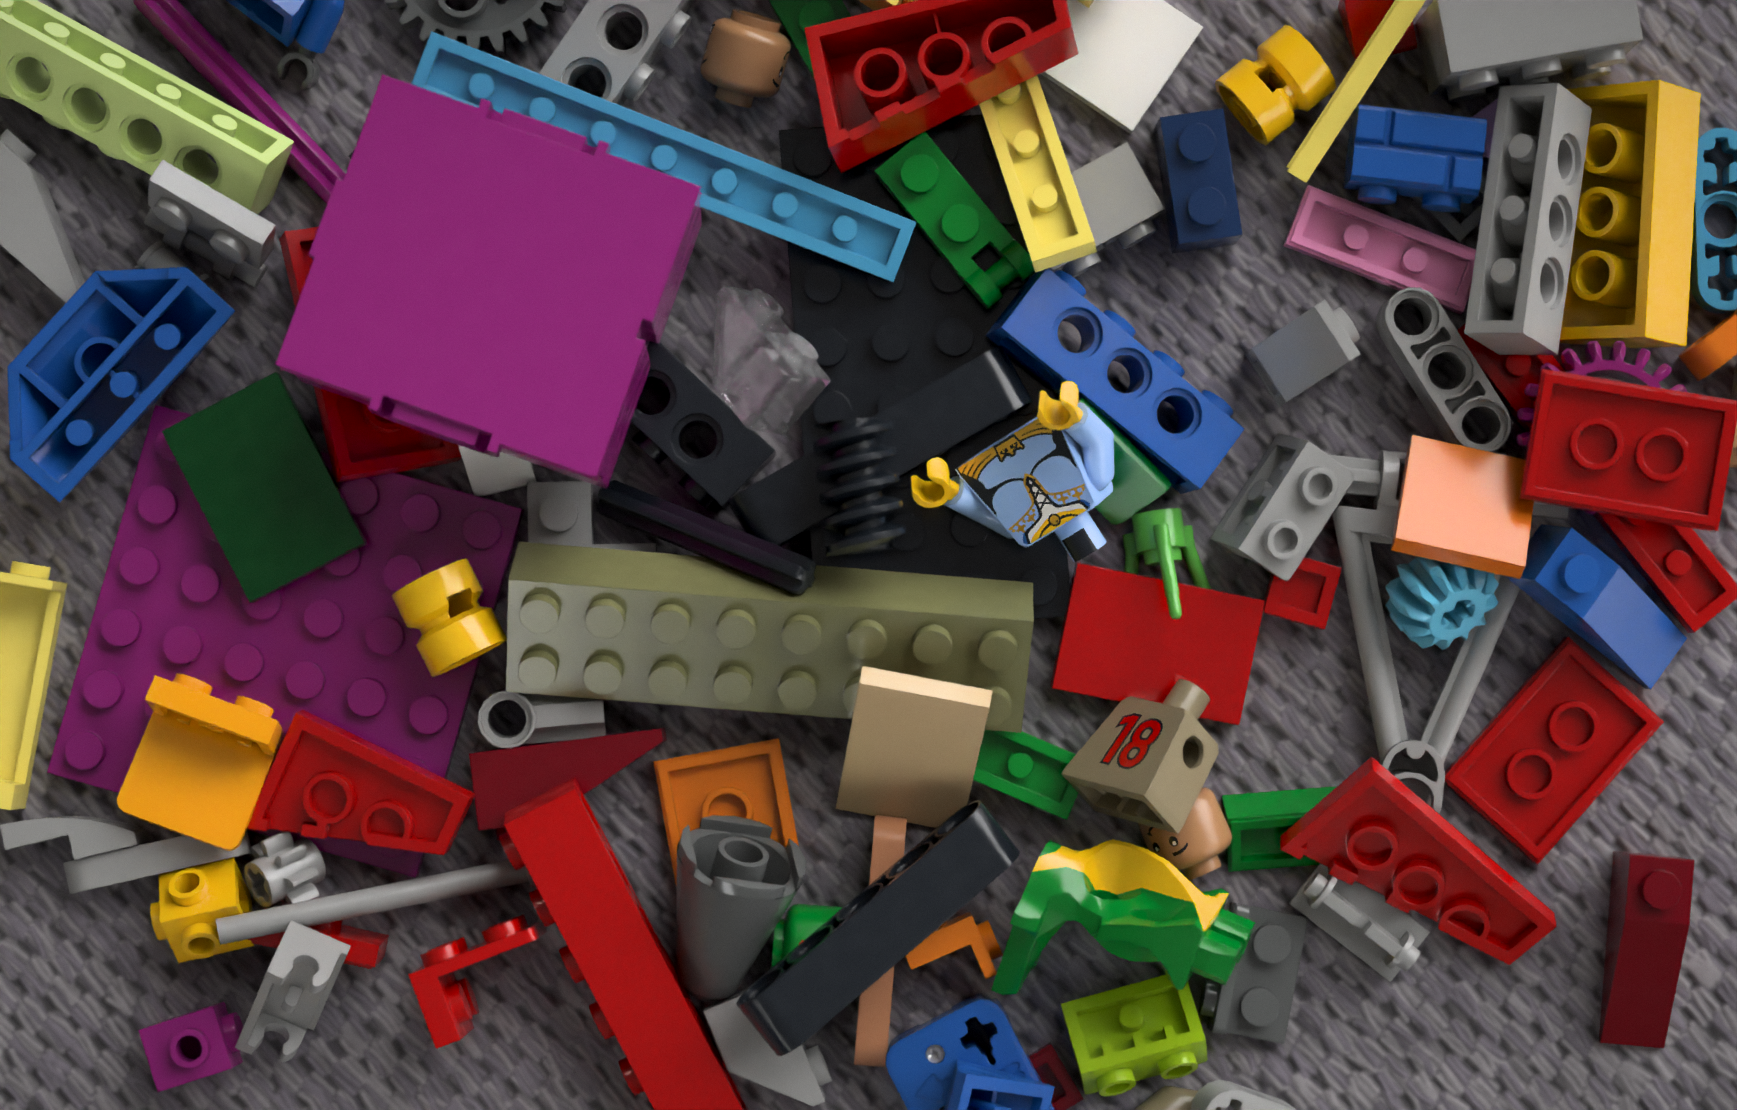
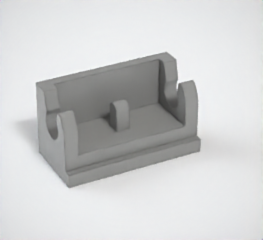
M290 920L266 971L235 1048L252 1055L262 1043L264 1033L276 1031L283 1035L286 1043L281 1048L279 1060L286 1062L296 1055L307 1029L314 1031L351 945Z

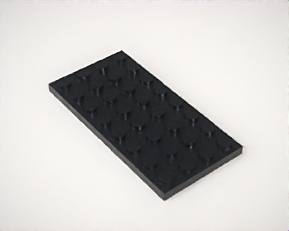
M983 115L955 116L925 131L1014 240L1029 254ZM824 127L779 130L781 168L783 170L911 220L874 175V170L915 137L841 173L828 148ZM916 225L894 282L787 241L804 455L813 451V442L830 434V431L812 427V425L837 420L873 417L976 357L998 347L986 334L1030 276L1024 281L1017 277L1000 291L1003 298L990 309H986ZM988 245L972 259L979 268L986 271L1001 257L991 245ZM1006 353L1033 402L1012 416L938 457L948 464L950 478L959 476L955 469L976 453L1035 418L1038 412L1040 391H1046L1047 395L1055 400L1054 391L1008 353ZM927 464L904 476L900 481L882 489L883 495L902 499L903 507L886 515V521L902 524L906 527L905 534L889 541V547L894 549L861 554L826 556L825 547L842 539V535L824 531L822 524L810 530L812 560L819 566L1033 582L1034 619L1064 617L1066 615L1070 594L1068 556L1066 549L1055 532L1025 548L1019 545L1015 539H1008L945 505L935 508H925L918 505L912 496L911 476L917 475L924 481H932L927 476Z

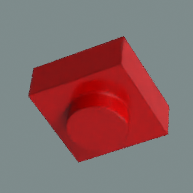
M1304 557L1289 580L1285 581L1271 574L1264 598L1263 614L1325 630L1342 568Z

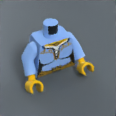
M1066 381L1061 383L1060 401L1051 399L1046 391H1040L1037 416L955 469L959 476L950 478L948 464L943 459L938 457L930 459L926 463L927 476L932 481H924L917 475L911 476L913 500L925 508L945 505L1008 539H1015L1019 545L1025 548L1055 532L1075 563L1090 555L1107 542L1088 511L1096 507L1113 492L1111 480L1115 475L1114 435L1111 429L1084 403L1078 402L1079 389L1077 384L1073 381Z

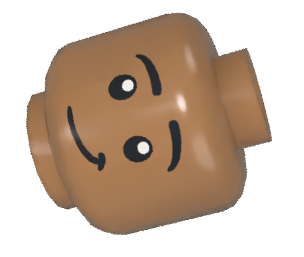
M732 9L730 18H718L713 22L700 65V72L707 82L718 86L715 98L737 106L751 108L754 97L769 98L777 94L791 48L788 38L779 32L781 22L739 9Z
M1202 787L1179 834L1138 823L1148 850L1168 860L1179 871L1182 870L1188 880L1195 879L1219 868L1222 864L1218 854L1227 849L1232 841V832L1214 792L1207 787Z

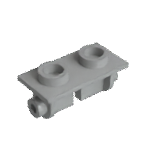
M1321 863L1289 902L1295 909L1308 917L1313 923L1390 982L1401 969L1406 972L1412 967L1421 953L1417 948L1430 933L1429 930L1407 913L1385 903V896L1356 881L1351 886L1329 875L1328 867Z

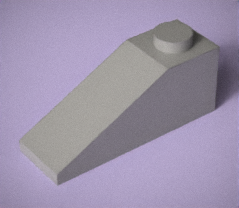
M6 129L0 135V245L66 303L85 283L44 176L29 164L36 156V153L13 132Z

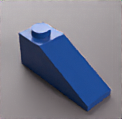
M1541 524L1529 540L1526 565L1521 578L1505 576L1646 689H1652L1687 639L1616 562L1572 527Z

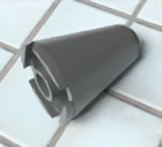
M712 815L702 818L699 828L690 831L688 825L682 830L677 846L676 973L680 984L692 996L698 999L714 1001L719 998L728 997L736 992L803 883L806 859L799 846L789 838L785 848L770 838L772 827L761 822L738 816Z

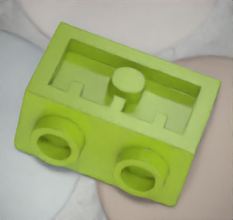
M1162 975L1061 1003L1062 1014L1085 1094L1099 1092L1101 1096L1119 1095L1134 1088L1136 1081L1161 1075L1163 1079L1184 1077L1194 1072L1198 1068V1064L1208 1060L1206 1038L1188 982L1183 990L1176 989L1167 976Z

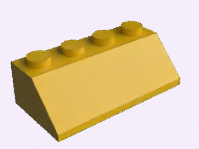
M1662 80L1567 89L1592 108L1559 343L1586 345L1590 341H1598L1600 346L1612 347L1615 341H1623L1626 348L1686 347L1701 93Z

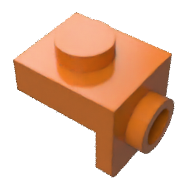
M967 912L944 922L905 957L912 970L971 944L985 979H988L997 973L992 960L1003 956V953L989 921L986 920L976 925L971 912Z

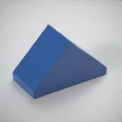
M956 1060L944 1110H1049L1055 1086Z

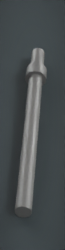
M509 860L215 920L219 942L222 945L285 932L290 920L310 927L527 882L529 888L536 887L526 866L516 871Z

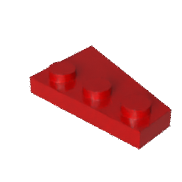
M302 709L294 715L262 786L247 829L261 831L273 829L301 833V836L319 839L327 837L366 842L367 845L445 855L449 852L476 793Z

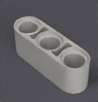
M1408 287L1395 293L1381 305L1376 317V328L1383 343L1443 438L1448 443L1489 452L1499 449L1506 442L1511 432L1509 413L1443 307L1431 292L1422 288ZM1410 304L1421 312L1423 328L1420 334L1407 335L1396 327L1394 311L1397 305ZM1443 357L1450 360L1455 366L1457 381L1451 390L1438 388L1431 382L1428 375V366L1432 358ZM1469 410L1483 413L1489 420L1491 434L1484 444H1476L1470 441L1464 434L1462 421Z

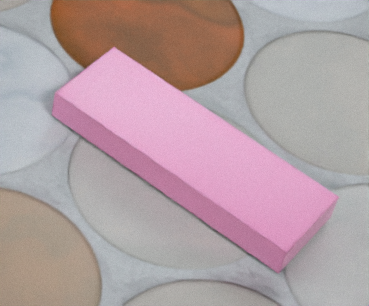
M1307 185L1283 245L1284 247L1398 291L1408 287L1422 288L1431 292L1443 308L1458 314L1463 313L1470 296L1476 249Z

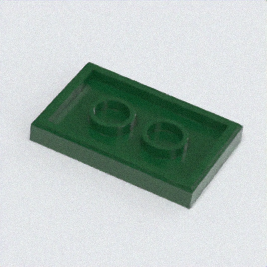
M278 372L249 385L162 431L249 602L255 603L368 544Z

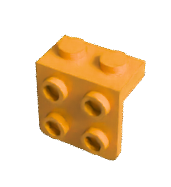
M176 673L172 682L155 675L145 697V701L153 713L117 796V805L122 812L225 851L235 850L242 842L262 786L283 742L285 733L279 721L271 718L274 709L261 702L244 696H237L235 703L232 704L210 696L213 687L194 677Z

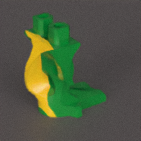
M1112 839L1086 850H1073L1049 840L1033 868L1022 898L1010 921V924L1013 926L991 990L1001 995L1017 994L1029 972L1037 965L1044 947L1066 921L1081 923L1100 945L1109 953L1119 958L1138 962H1161L1168 980L1176 989L1183 990L1193 973L1226 985L1235 964L1239 963L1244 955L1255 922L1224 909L1229 895L1227 891L1220 888L1201 892L1168 860L1148 849Z

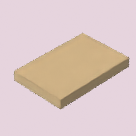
M862 666L836 809L871 816L907 817L908 823L934 828L939 827L968 803L990 709L992 691Z

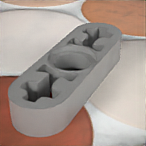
M246 829L241 844L232 851H225L182 835L64 862L63 866L69 894L252 852L250 850L251 844L248 830Z

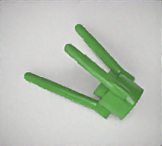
M1180 508L1159 509L1134 514L1131 517L1134 532L1122 535L1125 550L1124 571L1138 574L1140 555H1143L1145 566L1160 565L1169 615L1173 619H1179L1182 615L1174 563L1182 561V553L1194 585L1211 589L1195 547L1192 525H1183Z

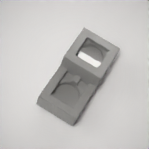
M57 816L22 820L0 825L5 850L69 836L74 860L150 842L147 829L106 818Z

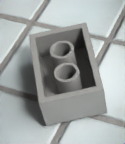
M1433 0L1416 21L1429 96L1447 93L1449 102H1462L1480 98L1487 94L1486 87L1509 82L1510 86L1549 83V76L1572 71L1574 81L1602 77L1611 73L1612 65L1626 61L1625 55L1643 40L1636 0Z

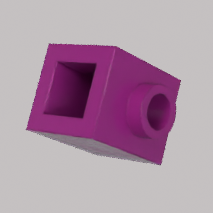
M223 1001L138 1030L157 1092L220 1073L243 1062L240 1054L241 1050L236 1049L235 1046L244 1026L238 1013L228 1014L225 1002Z

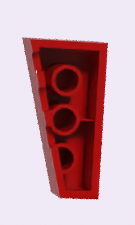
M916 0L804 28L828 148L841 173L1079 54L1067 0Z

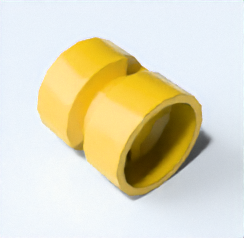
M1284 25L1256 49L1257 60L1255 62L1243 58L1215 82L1217 92L1226 107L1255 140L1265 146L1295 122L1294 110L1300 109L1308 112L1337 88L1335 79L1320 54L1301 33L1288 25ZM1270 83L1275 91L1271 92L1266 85Z
M466 558L432 571L391 595L406 626L420 630L422 635L416 646L432 677L468 663L507 641V637L493 609L482 607L478 603L483 589Z

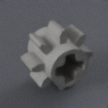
M282 831L251 846L250 850L255 860L245 865L244 875L249 891L260 905L269 907L277 903L278 906L320 897L315 884L324 880L326 869L321 853L311 840L303 837L293 841L290 832Z

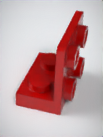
M521 914L482 931L481 933L485 941L483 943L468 948L465 938L461 937L432 948L420 955L423 966L411 972L408 976L436 1049L461 1040L474 1029L472 1016L479 1014L478 1004L468 979L463 978L457 981L453 971L537 940L547 932L542 921L528 925L525 915Z

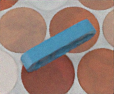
M1721 127L1711 129L1698 137L1691 256V290L1693 297L1703 309L1716 314H1724L1737 309V289L1727 293L1726 301L1721 300L1719 290L1709 289L1707 283L1708 279L1719 274L1720 264L1719 255L1709 259L1706 258L1705 248L1712 251H1723L1737 246V226L1730 238L1720 239L1712 236L1704 225V214L1712 204L1726 205L1734 212L1737 220V131ZM1715 142L1721 143L1723 153L1733 154L1734 162L1723 168L1722 187L1736 184V193L1717 191L1706 196L1703 193V186L1711 187L1717 183L1715 164L1704 162L1703 154L1714 148ZM1736 255L1725 258V273L1727 278L1737 279Z

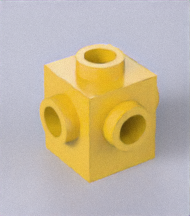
M234 857L158 874L159 901L150 905L152 926L159 941L168 940L178 963L208 958L213 955L254 946L251 943L252 940L248 939L222 945L219 942L215 919L252 912L251 896Z

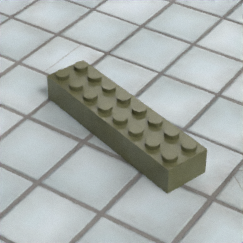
M518 542L508 578L506 691L852 719L862 666L991 690L992 696L985 730L1021 733L1034 622L1033 582L816 565L814 573L816 579L812 587L807 588L801 595H795L703 556Z

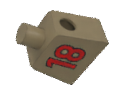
M1179 679L1163 703L1132 696L1123 699L1067 764L1061 775L1094 811L1179 834L1219 754L1218 744L1198 722L1199 717L1210 702L1209 696L1194 683Z

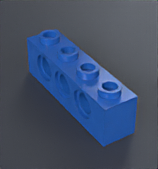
M1048 268L1030 276L986 336L998 346H1002L1006 353L1059 396L1061 383L1066 381L1076 383L1079 389L1078 399L1085 398L1170 480L1171 486L1180 494L1201 489L1245 429L1231 418L1234 412L1230 405L1210 391L1203 390L1200 393L1182 378L1185 371L1177 361L1161 351L1154 350L1152 353L1133 338L1136 331L1128 321L1110 310L1101 312L1084 298L1087 293L1086 289L1068 273L1062 270L1052 272ZM1061 321L1069 322L1078 329L1081 345L1077 353L1066 350L1060 344L1057 333ZM1111 361L1122 364L1129 373L1130 383L1125 393L1116 391L1108 381L1107 370ZM1161 401L1171 404L1178 414V426L1174 433L1164 430L1158 422L1157 408Z

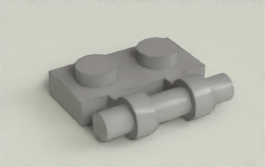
M162 160L149 179L148 206L151 209L144 220V224L163 234V242L179 252L187 248L213 263V271L228 280H232L235 276L256 288L268 268L264 262L273 250L276 225Z

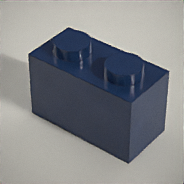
M1224 109L1160 117L1154 128V137L1172 254L1235 245L1243 234Z

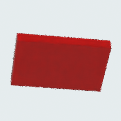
M1541 369L1518 499L1717 532L1719 530L1737 424V400Z
M1075 562L1067 610L1064 616L1050 687L1118 702L1132 696L1163 703L1177 680L1184 679L1200 687L1210 698L1209 704L1199 718L1239 725L1265 600L1178 582L1182 615L1179 619H1173L1169 615L1162 579Z
M1564 637L1445 771L1444 784L1530 861L1538 865L1664 721L1570 637Z

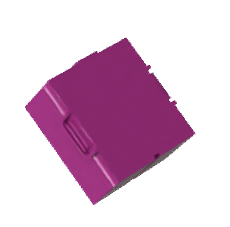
M382 74L343 181L339 179L335 181L308 255L312 258L313 263L275 365L280 366V370L294 374L301 382L369 405L368 409L372 413L400 425L486 455L499 457L500 452L607 489L650 370L648 344L650 341L659 344L702 226L700 209L701 186L609 154L610 146L607 142L599 140L597 147L589 146L587 137L506 108H504L501 114L494 110L490 101L481 98L477 108Z

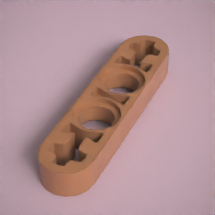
M875 815L869 885L904 856L907 817ZM895 965L859 996L854 1065L886 1068Z

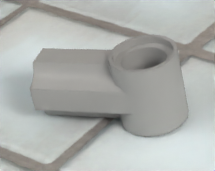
M506 688L496 690L485 699L478 714V725L481 734L489 743L499 748H513L524 744L606 736L603 699L507 692ZM511 700L520 704L524 709L526 725L520 732L513 735H505L495 730L491 724L490 711L497 702Z

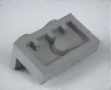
M1278 433L1210 539L1230 553L1252 560L1277 578L1287 581L1292 577L1354 481V473L1310 441Z

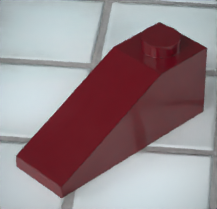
M657 728L470 753L469 758L473 790L476 793L474 798L479 831L495 829L496 838L500 840L499 835L507 832L504 826L505 812L574 777L583 794H588L667 740L666 729Z
M1613 851L1599 1029L1600 1043L1664 1048L1690 925L1694 873L1693 859Z

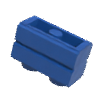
M1358 104L1352 113L1343 189L1359 190L1358 200L1366 203L1396 204L1397 195L1422 198L1421 207L1424 209L1440 212L1460 211L1461 202L1471 203L1480 191L1487 119Z

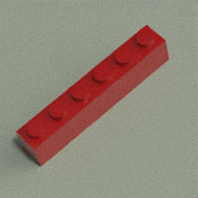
M574 777L505 812L504 826L507 832L499 835L502 847L514 869L517 871L526 866L537 887V889L529 892L533 906L545 927L556 923L567 944L559 949L564 965L576 984L586 980L596 999V1002L589 1005L591 1015L605 1040L613 1036L617 1038L626 1056L618 1061L619 1067L632 1093L636 1096L645 1091L654 1110H748L687 990L678 981L675 967L576 778Z

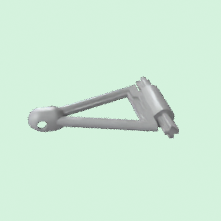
M1381 450L1377 460L1328 454L1354 473V481L1345 494L1373 498V509L1337 505L1332 516L1380 764L1439 814L1442 808L1445 782V759L1520 588L1504 575L1494 573V577L1499 583L1494 594L1499 603L1495 608L1484 613L1487 624L1475 626L1469 631L1467 641L1463 639L1419 741L1408 740L1370 542L1392 545L1407 453ZM1534 502L1532 516L1567 520L1569 507ZM1530 528L1529 540L1537 530L1536 528Z

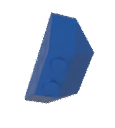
M188 267L95 271L7 366L10 460L60 503L116 447L195 361L236 310Z

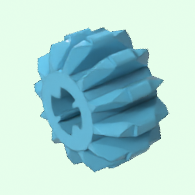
M1415 556L1409 564L1397 565L1400 577L1390 581L1385 586L1390 596L1385 606L1390 612L1391 619L1400 631H1404L1408 638L1416 642L1422 649L1435 644L1444 650L1458 637L1467 641L1469 631L1472 628L1487 624L1484 613L1495 608L1499 603L1494 594L1499 585L1494 577V573Z

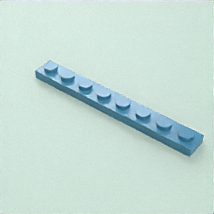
M432 31L411 83L412 85L477 108L481 98L490 101L494 110L501 114L504 108L585 136L589 146L597 147L599 140L607 142L610 146L609 154L701 186V208L890 282H894L917 223Z

